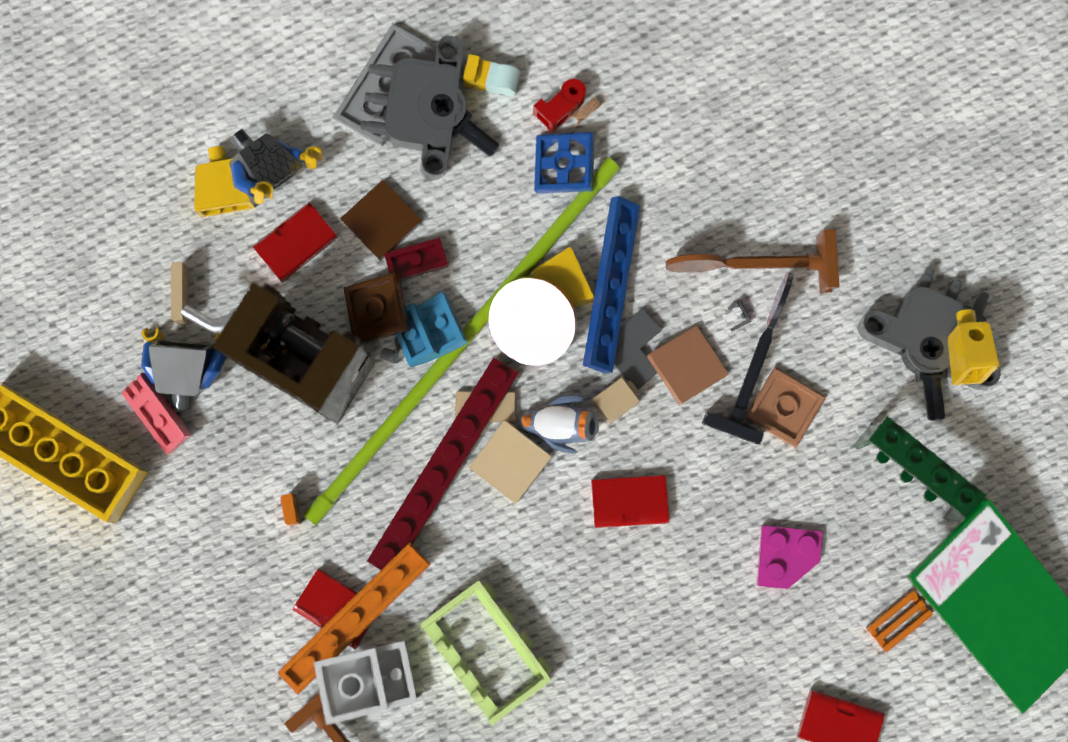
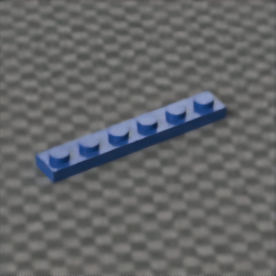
M620 196L612 197L610 200L583 366L605 374L613 373L640 210V205Z

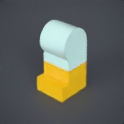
M469 54L463 75V83L466 88L513 96L516 93L521 72L513 66L482 60L480 56Z

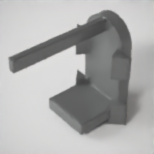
M741 300L734 302L732 306L728 307V310L740 307L742 311L740 315L742 319L747 321L730 329L731 331L752 322Z

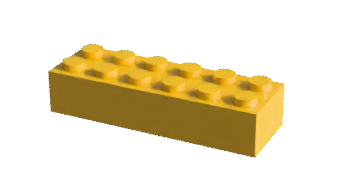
M0 382V458L101 520L117 524L149 472Z

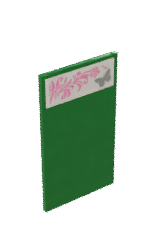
M985 498L910 572L907 578L1013 705L1024 714L1068 669V597L991 500Z

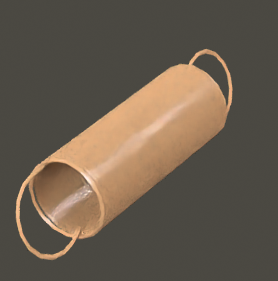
M595 96L571 117L577 119L578 125L602 104Z

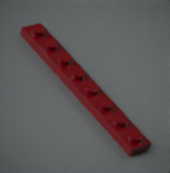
M493 357L367 559V562L382 570L409 543L414 544L488 425L494 412L519 375L517 371Z

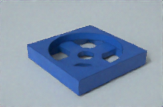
M593 132L536 135L534 191L536 193L593 191L595 143ZM571 140L585 147V155H572L570 152ZM558 142V152L552 157H544L547 150ZM566 157L569 159V164L562 168L559 166V160ZM585 167L583 178L577 183H569V172L573 168ZM542 169H554L557 171V184H549L543 176Z

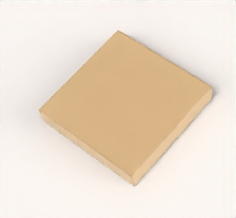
M504 420L469 468L516 504L552 458V455L507 420Z

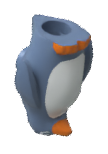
M580 396L560 397L549 403L545 408L525 412L520 420L523 431L539 436L557 451L577 454L578 451L565 444L591 441L599 431V425L593 411L570 406L572 403L582 401L583 397Z

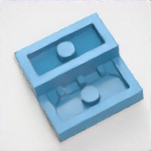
M441 291L418 306L413 302L405 306L410 331L396 334V337L410 367L442 357L468 343L450 300L444 292Z

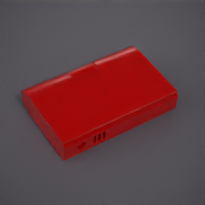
M308 202L252 247L277 278L284 282L336 241L338 237L310 202Z
M665 475L591 480L594 528L669 523Z
M318 568L294 605L293 611L322 629L358 592ZM372 623L349 645L351 648L357 649Z
M811 689L807 697L797 737L809 742H878L885 713Z

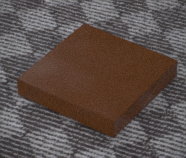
M383 179L340 218L379 261L385 258L384 253L391 252L423 223Z
M394 272L343 287L351 333L360 339L362 344L410 331L400 275Z

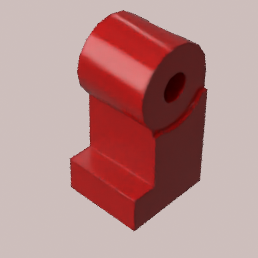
M568 79L563 83L561 91L548 103L541 98L533 105V115L554 133L583 105L586 94L584 83L579 79Z

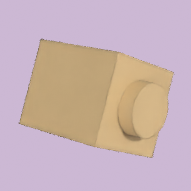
M620 378L594 397L592 403L607 423L611 425L639 404L640 401L637 397L640 393L631 381L626 383L623 378Z

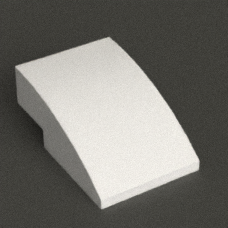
M398 641L314 662L326 725L417 702L405 641Z

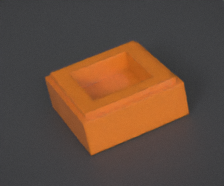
M292 493L281 495L280 499L285 524L288 526L300 525L301 519L297 496Z

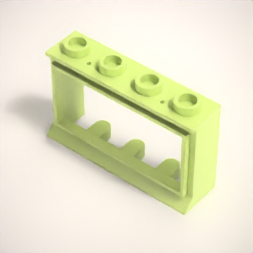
M478 580L419 625L427 633L436 649L448 662L454 674L460 679L472 699L479 705L493 726L551 681L548 674L552 670L542 656L538 659L534 657L529 650L534 645L524 631L519 635L511 624L516 620L508 609L504 607L500 610L496 605L494 599L498 596L489 583L486 582L482 585ZM474 593L537 678L535 682L499 709L436 623Z

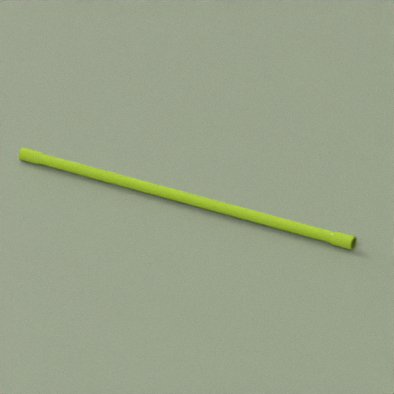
M606 158L593 174V191L579 192L462 329L468 343L439 357L328 488L303 513L311 523L316 526L334 506L335 501L489 322L490 307L498 292L510 282L518 278L527 277L598 192L605 188L617 174L620 167L615 161Z

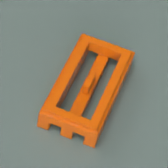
M911 590L869 624L866 629L884 652H888L934 614L917 597V593ZM911 600L915 603V605L879 634L877 633L876 629ZM919 610L922 612L920 616L885 643L884 638Z

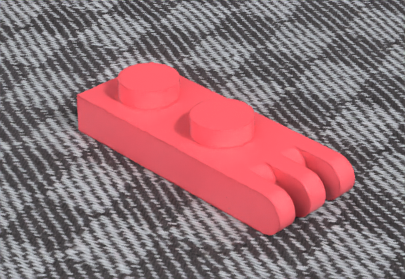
M142 372L138 375L137 380H133L129 387L122 391L126 401L165 454L173 453L192 435L164 396L156 392L155 385L149 381L145 373Z

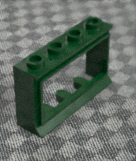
M886 416L884 420L878 423H871L853 445L858 450L873 444L880 450L876 455L878 463L884 464L889 459H892L904 469L899 476L903 483H908L915 478L927 487L923 494L925 501L932 502L937 497L942 499L951 507L943 517L947 522L964 520L987 496L889 416Z

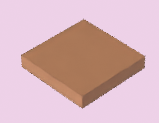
M697 325L647 356L679 406L729 375Z
M774 367L749 408L746 419L790 446L797 448L826 397Z

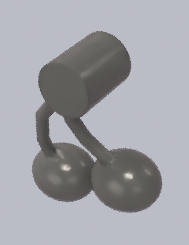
M395 337L394 344L397 347V352L384 347L380 353V358L397 364L399 363L398 357L401 346L397 337Z

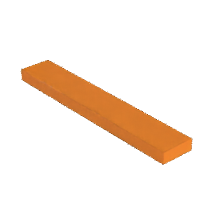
M409 543L277 672L278 675L299 695L317 677L314 662L339 656L431 563L412 543Z

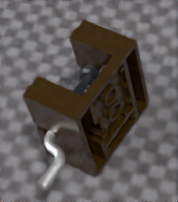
M253 282L237 308L232 310L221 321L212 320L189 305L183 308L182 316L207 331L220 333L212 345L213 348L236 364L336 424L341 420L375 365L370 359L371 354L367 352L368 350L360 342V339L345 330L342 335L334 330H331L328 335L319 329L321 324L309 316H306L304 320L295 315L296 309L291 306L292 304L286 301V298L280 295L278 290L266 283L260 287Z

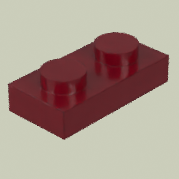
M440 237L384 253L389 274L398 273L400 281L449 267Z

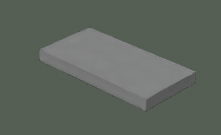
M392 23L333 115V119L383 147L387 141L384 134L371 133L360 129L361 121L385 123L387 106L372 104V102L364 100L366 92L389 94L391 82L390 77L369 73V64L394 66L404 58L434 62L437 47Z

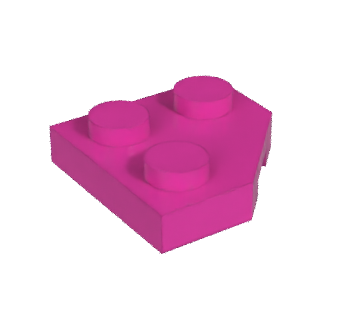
M761 526L756 586L789 589L820 562L822 531Z

